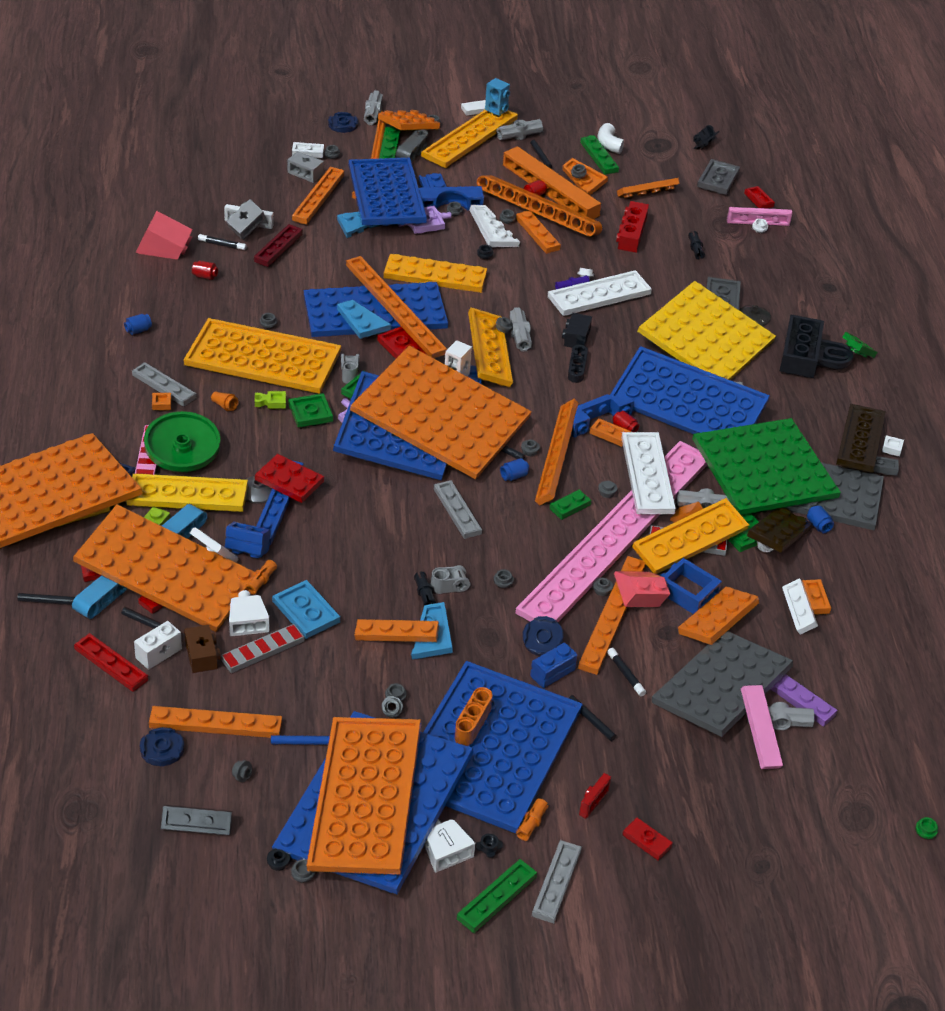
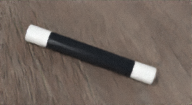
M202 234L198 236V240L240 250H246L247 244Z
M610 648L607 651L608 655L640 697L646 694L644 687L616 650Z

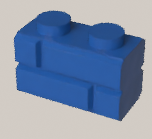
M232 522L226 527L225 548L232 549V552L236 554L245 552L249 553L253 558H260L269 551L271 530Z
M562 643L557 648H553L532 661L530 676L542 688H545L576 669L577 654L566 643Z

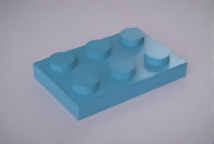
M307 580L272 596V602L292 624H295L305 639L340 623L338 613Z

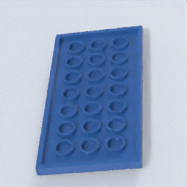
M410 158L348 160L362 225L387 226L390 224L427 223V216Z
M437 282L388 285L429 330L448 328V320ZM365 286L304 290L311 337L356 334L337 310V304L354 300L390 323L391 330L401 327Z
M642 346L639 347L610 394L633 399V411L691 434L756 424L770 399V395Z

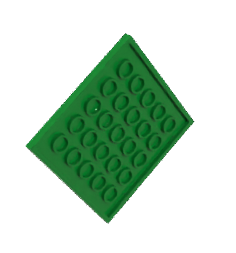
M792 418L693 434V442L728 500L740 515L834 499L840 496V490Z

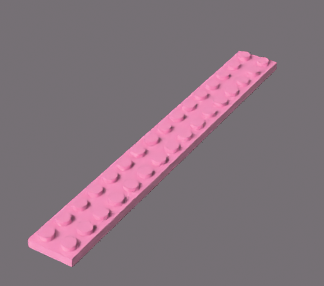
M679 441L664 457L673 499L677 498L678 490H684L707 466L699 450L682 441ZM631 490L516 607L515 614L530 622L538 616H548L559 622L593 586V583L606 573L660 514H637Z

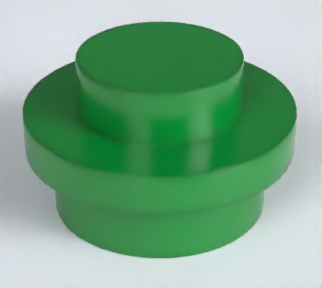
M924 817L916 823L915 830L919 836L925 839H932L937 836L938 826L932 818Z

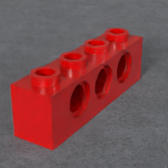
M630 201L629 207L625 208L616 242L619 243L618 249L637 253L647 220L649 204Z

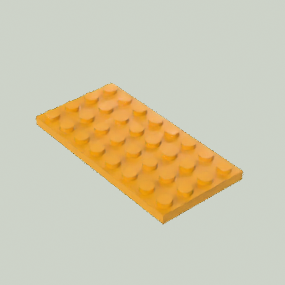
M208 318L185 356L184 365L320 394L341 353V345Z

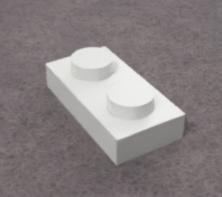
M293 142L292 155L299 151L314 158H323L324 144Z

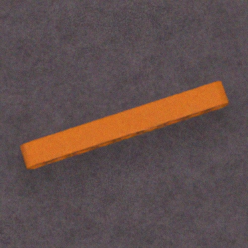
M483 175L477 179V186H481L483 191L586 236H595L602 232L600 222L495 176Z

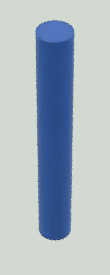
M271 735V744L328 745L330 736Z

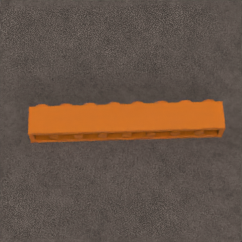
M518 146L504 152L503 166L528 183L536 180L544 181L547 186L544 194L549 198L589 218L595 219L600 216L601 203L542 162Z

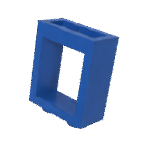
M684 558L678 563H674L667 573L661 575L665 578L670 592L667 598L692 614L718 594L722 584L721 580ZM680 575H683L703 587V589L697 595H694L673 581Z

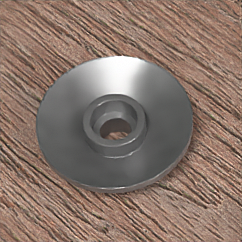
M255 476L245 479L248 480L245 500L251 503L267 502L272 488L256 481Z

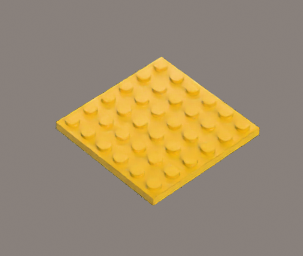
M696 281L692 282L640 325L637 331L677 360L728 380L734 378L776 338V335Z

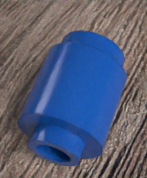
M142 313L126 318L124 327L127 332L134 335L147 331L152 327V322L148 314L144 315Z
M522 458L504 463L500 467L501 476L505 481L525 477L529 471L527 461H524Z
M813 506L809 509L807 519L813 523L812 525L819 532L827 533L833 528V519L822 506Z

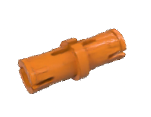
M267 560L260 570L255 571V576L246 584V590L250 594L255 595L260 587L269 581L270 575L277 569L276 563L272 560Z
M536 799L531 810L526 812L522 824L516 831L519 839L527 841L533 830L540 825L541 818L549 807L545 800Z

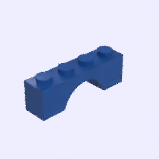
M481 186L419 188L424 207L435 206L437 209L450 202H459L462 207L469 211L471 205H483L484 202Z

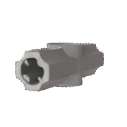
M374 90L373 93H370L369 100H366L364 121L367 125L376 123L378 113L381 112L383 94L380 91Z
M540 119L527 122L516 120L514 124L497 128L500 141L511 138L523 140L526 138V135L543 131Z
M514 308L509 314L513 325L511 336L515 338L516 347L521 352H524L532 346L530 323L526 321L525 313L521 308Z
M708 488L701 489L699 492L678 490L677 506H685L699 501L704 509L727 498V496L714 494V491Z
M776 702L768 706L772 725L776 730H786L790 726L813 727L814 709L792 708L785 702Z

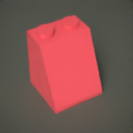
M156 211L136 253L178 260L180 254L184 255L188 248L187 245H189L192 239L190 234L193 229Z

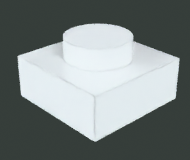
M886 436L882 452L900 456L904 440Z

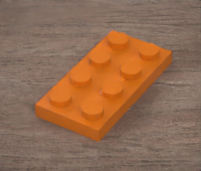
M725 587L678 627L679 634L712 645L758 605L759 598L747 592Z

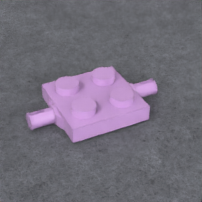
M435 206L424 207L427 223L405 224L411 227L414 234L445 229L443 219L451 218V212L441 213Z

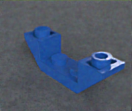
M607 394L578 405L573 422L572 436L577 437L589 432L590 420L608 412L613 416L621 411L632 415L634 400Z

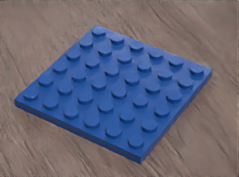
M362 371L336 438L333 451L442 481L447 465L445 462L350 410L351 404L379 377V375Z

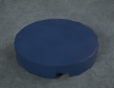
M337 112L334 116L329 117L328 125L333 131L346 133L354 131L358 127V119L355 115L353 117L351 113Z
M538 616L525 625L523 643L529 652L541 656L563 643V629L555 619L548 616Z
M165 727L149 731V734L141 738L139 745L141 757L153 766L171 765L178 761L184 752V741L180 733L178 734L174 729Z

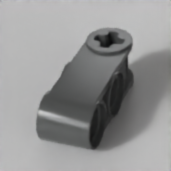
M424 129L416 130L398 147L396 158H410L412 163L421 154V151L427 148L426 138L428 132Z

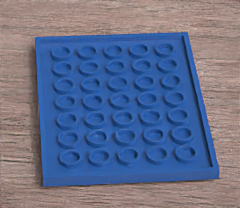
M465 661L423 733L456 743V721L471 695L479 687L491 690L493 695L491 711L474 742L468 746L473 748V755L445 806L516 834L526 812H529L579 716L583 704Z
M356 711L350 716V718H375ZM420 732L401 875L333 873L398 894L427 837L435 826L471 759L473 748ZM325 760L272 846V849H281L288 853L290 858L295 860L308 859Z

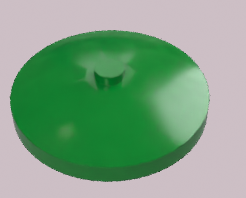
M184 411L172 412L158 417L148 426L144 435V448L151 461L164 469L176 472L194 471L205 467L216 458L220 449V434L215 424L200 414Z

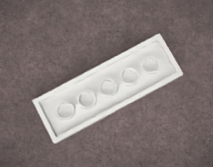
M635 270L548 291V298L559 312L565 316L572 314V312L577 313L650 295L652 288Z
M622 432L621 438L636 513L675 514L676 508L659 432Z

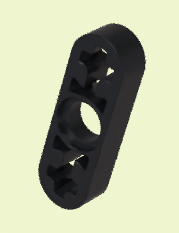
M575 345L572 348L568 380L574 383L581 382L584 377L588 352L587 347L584 345Z

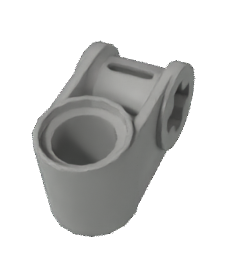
M341 354L342 381L346 384L358 376L359 354H356V356Z
M464 566L438 567L432 571L430 584L434 593L463 592L470 587V581L466 578Z

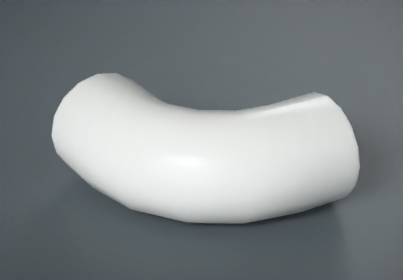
M603 124L597 135L599 142L605 149L620 154L624 146V139L613 136L615 128L612 124Z

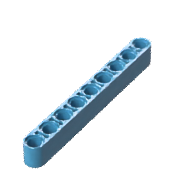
M188 504L165 522L162 527L188 539L193 528L199 529L204 525L207 513L192 504ZM101 575L75 597L72 602V609L88 619H92L128 588Z

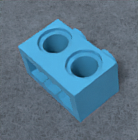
M497 78L487 83L486 111L498 116L508 111L510 84Z

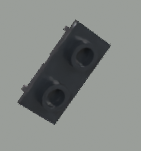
M707 125L694 135L693 141L696 143L694 149L707 146L708 142L716 138L715 135L720 131L715 132L713 126Z

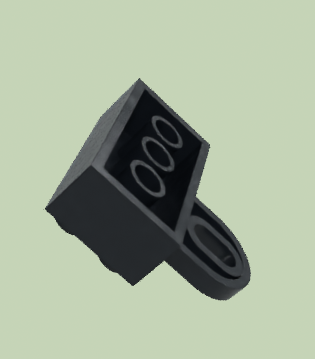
M791 314L779 371L814 378L817 365L835 369L848 367L852 363L853 351L845 344L822 339L823 320Z

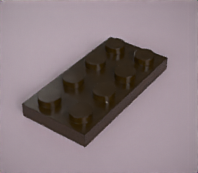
M778 508L750 528L747 536L782 553L809 532L813 523L808 522L802 516L792 514L786 508Z

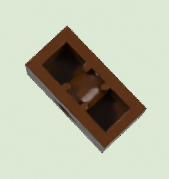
M203 625L184 629L185 645L192 673L218 669L217 660H221L219 647L215 648L214 646L217 645L215 632L211 633L210 626Z

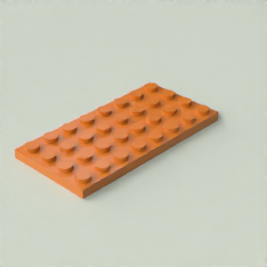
M117 504L73 556L74 562L202 626L209 625L210 630L215 632L218 631L230 614L231 599L238 597L239 592L246 590V584L255 576L254 571L215 552L208 551L207 548Z
M333 717L307 859V871L401 875L421 720Z

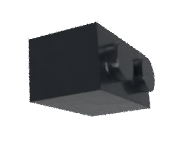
M572 312L571 318H567L566 326L562 333L564 346L573 348L575 345H586L591 330L592 316Z

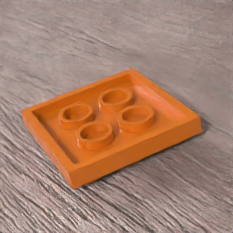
M386 110L384 113H378L379 120L399 130L440 129V123L435 121V118L427 117L426 114L419 113L418 110H410V112Z

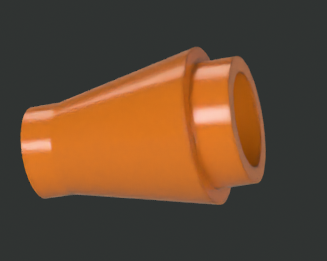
M215 391L211 396V400L226 411H234L238 406L239 401L234 394Z

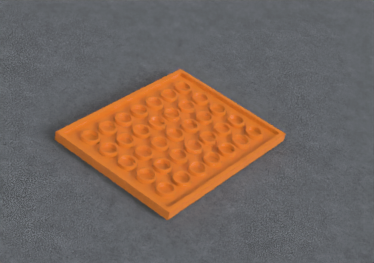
M408 346L350 407L352 412L475 480L527 421L532 412L411 346Z
M93 433L1 465L0 548L142 495V488Z

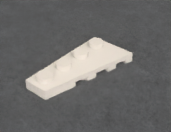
M471 205L470 212L487 245L493 248L519 247L520 241L512 237L513 234L509 230L506 231L504 229V224L496 220V216L486 205Z

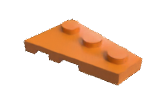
M574 158L562 165L566 175L578 188L589 195L608 182L607 176ZM576 164L584 165L587 170L586 176L582 178L573 177L571 175L573 166Z

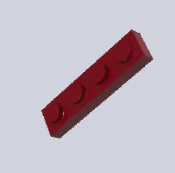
M288 224L254 256V262L269 267L303 234V229Z

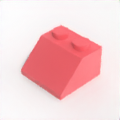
M615 571L614 573L625 607H660L670 595L665 578L657 574L633 571Z

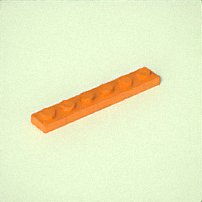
M329 167L293 213L292 221L307 225L344 177L345 170Z
M152 706L149 719V728L154 729L165 727L179 731L271 738V735H280L282 716Z

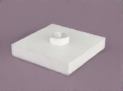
M196 527L191 530L190 534L207 545L208 551L218 553L224 558L237 563L239 559L232 552Z

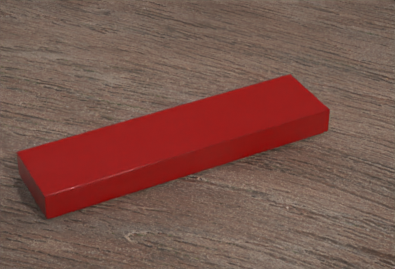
M90 633L74 644V649L132 692L149 680L146 673Z

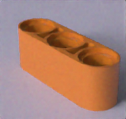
M479 687L471 695L456 721V743L469 746L474 742L491 711L493 695L490 689Z

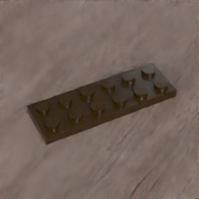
M850 404L836 465L873 473L886 411Z

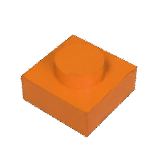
M171 392L152 393V410H171Z

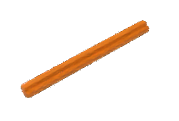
M378 120L371 159H379L386 127V123Z

